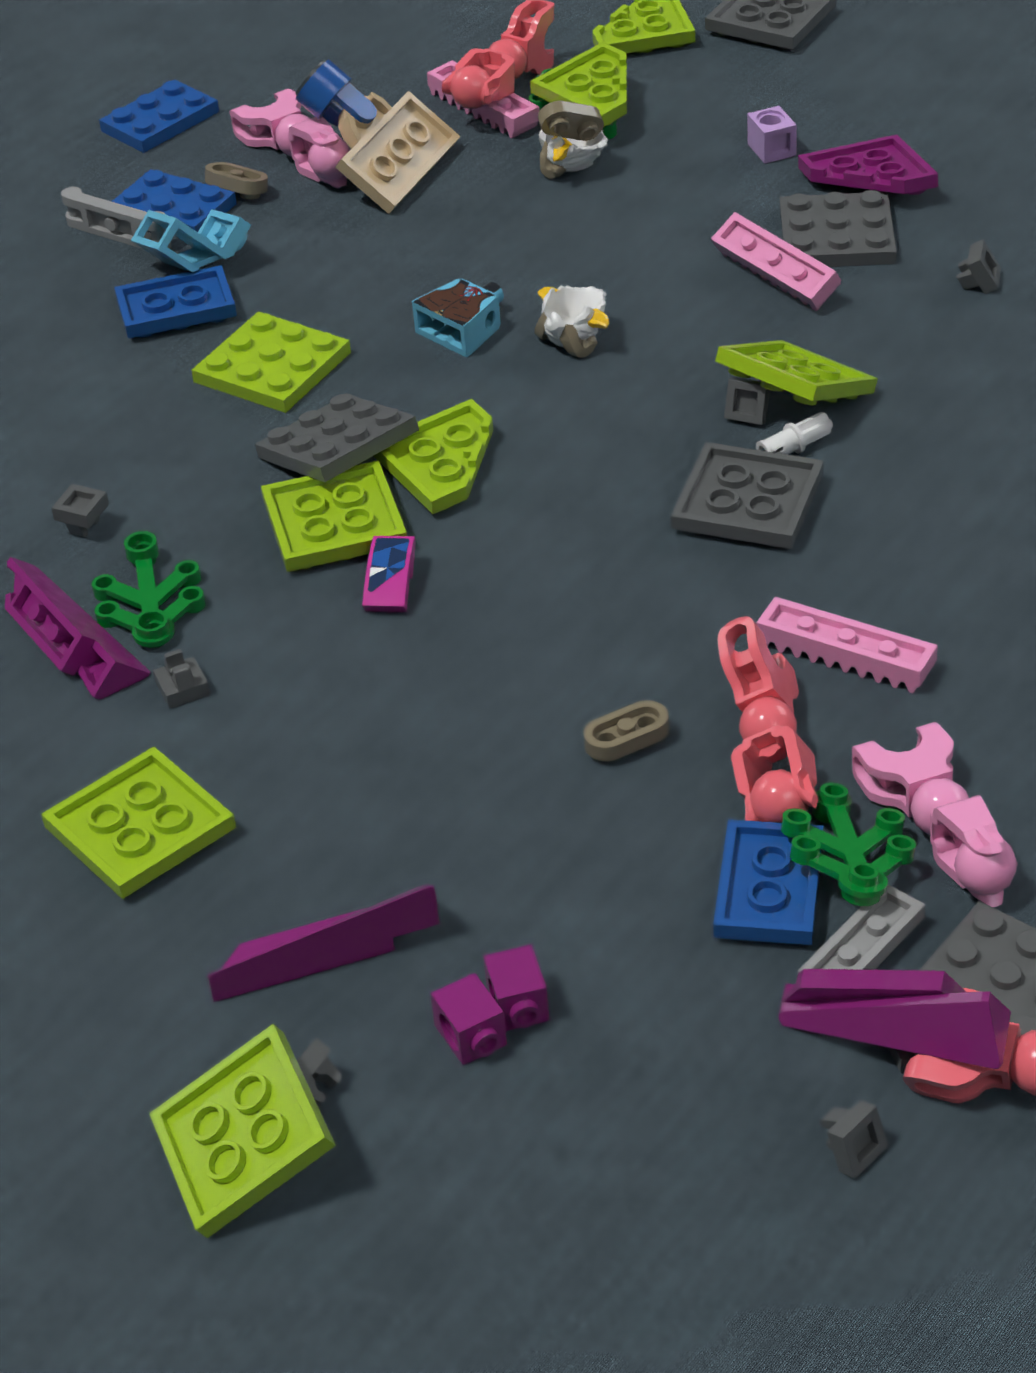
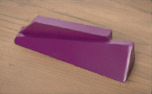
M13 557L8 559L7 568L15 573L14 593L5 595V609L61 672L73 676L78 672L93 698L99 700L150 675L151 672L38 567Z
M421 885L364 909L240 943L220 970L207 975L213 1002L395 951L393 937L440 924L434 885Z
M803 969L798 973L795 984H785L778 1017L784 1027L922 1055H930L991 1069H999L1003 1064L1011 1011L990 991L966 992L945 971Z

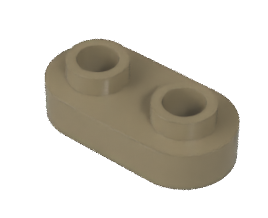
M554 101L545 105L538 113L541 129L547 135L589 141L597 137L604 127L600 111L594 106L567 101Z
M214 162L205 166V182L207 184L240 193V197L244 199L260 198V194L268 190V175L264 172L227 162Z
M646 700L633 703L592 720L584 728L586 753L596 760L613 761L663 740L669 732L668 710L658 702Z

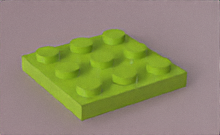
M258 311L191 370L193 382L286 413L351 353L350 340Z
M783 340L719 346L715 362L729 367L728 373L741 378L754 377L761 380L760 386L778 392L786 390L794 394L793 399L807 405H816L817 401L820 400L837 402L838 398L855 400L858 395L874 393L878 378Z
M379 460L356 465L327 482L304 476L261 486L263 501L287 572L308 569L317 565L339 560H349L353 557L369 554L373 536H407Z
M154 746L41 814L44 827L122 899L237 828L232 812Z
M274 1024L270 1025L149 1113L195 1230L206 1238H209L336 1146L284 1032Z

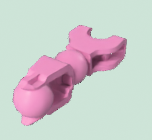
M285 89L274 93L273 95L277 101L268 106L250 107L243 105L229 111L233 132L245 145L252 147L268 146L276 150L280 149L286 155L292 156L296 169L301 175L317 182H326L335 188L346 185L347 177L335 167L350 151L349 146L334 132L332 126L323 117L320 119L316 117L309 118L301 114L300 108L302 105L296 100L295 91Z
M932 722L915 728L918 740L916 748L910 751L894 752L885 750L875 741L852 746V772L866 797L875 803L902 809L909 818L913 817L915 825L921 831L930 835V843L932 844L933 857L936 864L962 889L967 888L981 902L991 907L1002 905L1004 889L1010 886L1018 863L1012 847L999 834L996 823L980 795L969 797L967 791L953 781V765L950 761L953 757L954 741L938 723Z

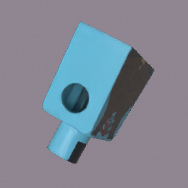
M456 279L412 301L415 333L467 358L499 329L501 324L499 303L503 301L504 293L495 282H489L483 287L477 286L465 279Z

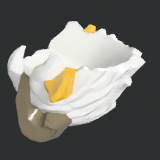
M541 130L539 132V141L542 146L540 153L541 173L550 179L560 177L564 172H577L590 167L593 161L600 156V151L608 146V139L603 134V131L594 139L583 141L547 135Z
M560 285L558 289L553 287H543L537 294L543 300L542 314L535 327V335L543 341L549 338L554 344L564 347L572 356L583 358L591 354L597 345L595 335L598 332V328L606 329L609 325L608 315L604 313L606 292L594 286L573 288L568 285L566 287Z

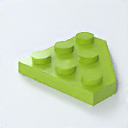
M634 0L631 5L623 4L610 15V22L607 25L599 24L592 30L594 46L604 42L626 53H647L653 49L663 47L679 48L685 44L696 42L695 29L680 0Z
M602 42L531 80V93L549 103L567 101L594 106L599 109L604 126L610 125L613 121L627 114L626 52Z
M473 399L418 421L419 431L374 455L432 514L446 510L468 499L493 433L492 416Z

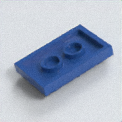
M171 80L165 82L162 87L139 96L132 103L114 109L111 114L101 118L99 123L101 132L145 153L220 111L217 99L180 81Z
M152 169L144 173L141 178L111 201L146 212L148 210L162 211L168 216L179 219L197 232L200 230L211 209L227 213L237 204L235 192Z
M222 265L114 287L128 339L148 337L153 333L172 329L183 330L189 326L206 322H221L226 318L237 316L235 302Z
M728 819L713 923L714 938L812 945L820 871L810 866L797 864L791 860L790 851L793 838L782 833V823ZM812 825L823 831V826Z

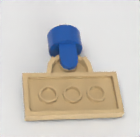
M330 59L322 60L295 93L297 96L296 100L317 119L323 117L329 123L339 127L343 140L349 145L351 150L339 161L335 168L390 214L454 146L461 136L410 91L391 107L381 96L373 92L369 96H364L350 84L352 79Z

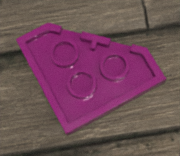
M897 134L798 155V168L811 182L909 195L922 194L926 189L938 187V173Z

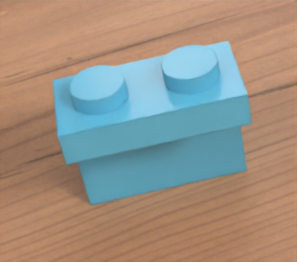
M211 209L200 230L197 232L175 217L148 210L131 241L166 264L195 272L200 270L199 267L222 258L227 259L234 256L235 252L244 246L251 224L241 217ZM152 222L166 230L159 242L143 238ZM173 236H176L193 248L177 254L169 249L168 245Z

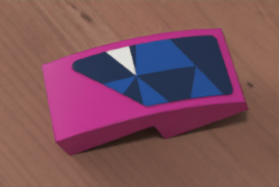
M373 536L363 592L362 606L365 611L407 612L409 580L413 579L415 537Z

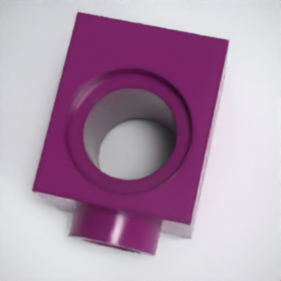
M532 944L483 955L487 990L504 1012L506 1031L527 1028L534 1024L550 1021L547 987Z
M476 973L430 993L434 1025L462 1065L480 1057L489 1056L497 1049L507 1045L504 1012Z

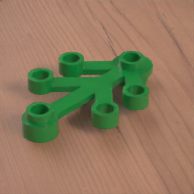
M138 531L126 537L124 548L127 560L136 567L139 590L116 581L113 575H99L93 579L91 585L95 599L103 602L99 603L94 611L97 623L103 628H112L120 625L132 631L133 640L138 645L157 648L173 638L175 634L174 623L185 613L200 612L204 609L206 602L203 590L195 586L201 581L199 564L193 560L179 562L174 568L175 571L156 586L153 565L159 556L157 538L151 532ZM180 587H185L179 592V598L165 610H159V606ZM116 598L141 609L142 612L137 615L123 610L117 602L111 600Z
M823 784L820 790L816 792L818 796L817 806L812 809V814L817 820L831 824L835 836L812 826L811 815L805 810L793 808L783 812L781 831L784 835L793 838L790 851L791 860L800 865L810 866L837 879L842 897L851 904L872 906L878 903L880 897L887 890V876L901 865L910 864L914 860L916 842L911 837L902 835L905 815L899 810L893 808L880 809L876 814L875 825L857 838L850 819L852 798L848 794V789L842 784ZM887 841L885 854L872 863H867L865 857ZM820 849L842 858L844 863L821 854Z

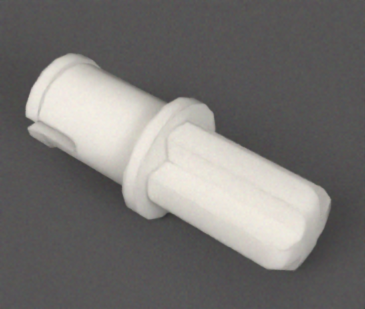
M819 412L797 424L787 423L782 431L756 443V450L764 448V451L786 455L794 451L801 453L805 450L806 445L830 434L833 423L824 412Z

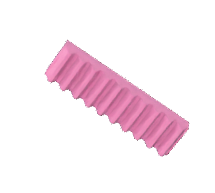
M451 60L427 72V81L433 96L439 94L440 100L447 99L449 105L456 103L457 109L461 110L464 107L459 105L452 95L442 92V81L455 70V65L457 64V62ZM515 93L501 100L492 101L490 104L477 109L464 108L466 114L473 113L474 118H482L484 124L490 122L493 129L499 127L502 134L508 131L509 138L511 139L536 127L539 121V106Z
M736 212L729 217L711 238L715 247L725 257L728 255L733 262L736 263L738 261L743 268L746 269L748 267L753 274L756 275L758 273L763 280L766 281L768 279L773 286L776 287L778 285L783 292L786 293L788 291L793 298L796 299L798 297L803 304H809L815 311L822 306L841 284L842 280L835 270Z
M774 597L756 622L764 633L767 646L771 642L775 643L779 653H783L787 647H790L794 657L799 658L802 652H806L812 663H815L818 657H822L828 668H831L835 662H839L844 673H848L851 667H855L860 678H864L867 672H871L875 682L880 683L884 677H887L893 688H897L900 682H904L908 692L912 694L917 687L921 686L937 661L938 645L779 597Z

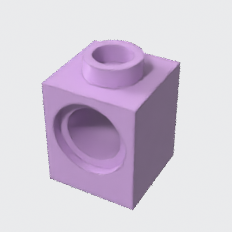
M780 106L747 113L748 145L764 164L796 156L797 125Z

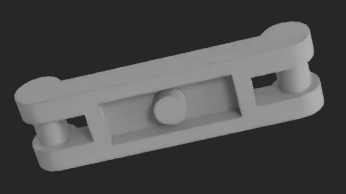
M68 187L62 190V202L68 208L65 216L69 227L141 248L133 243L131 239L145 217L146 211L84 194L79 187ZM152 222L148 229L151 233L146 232L143 238L159 242L165 229Z

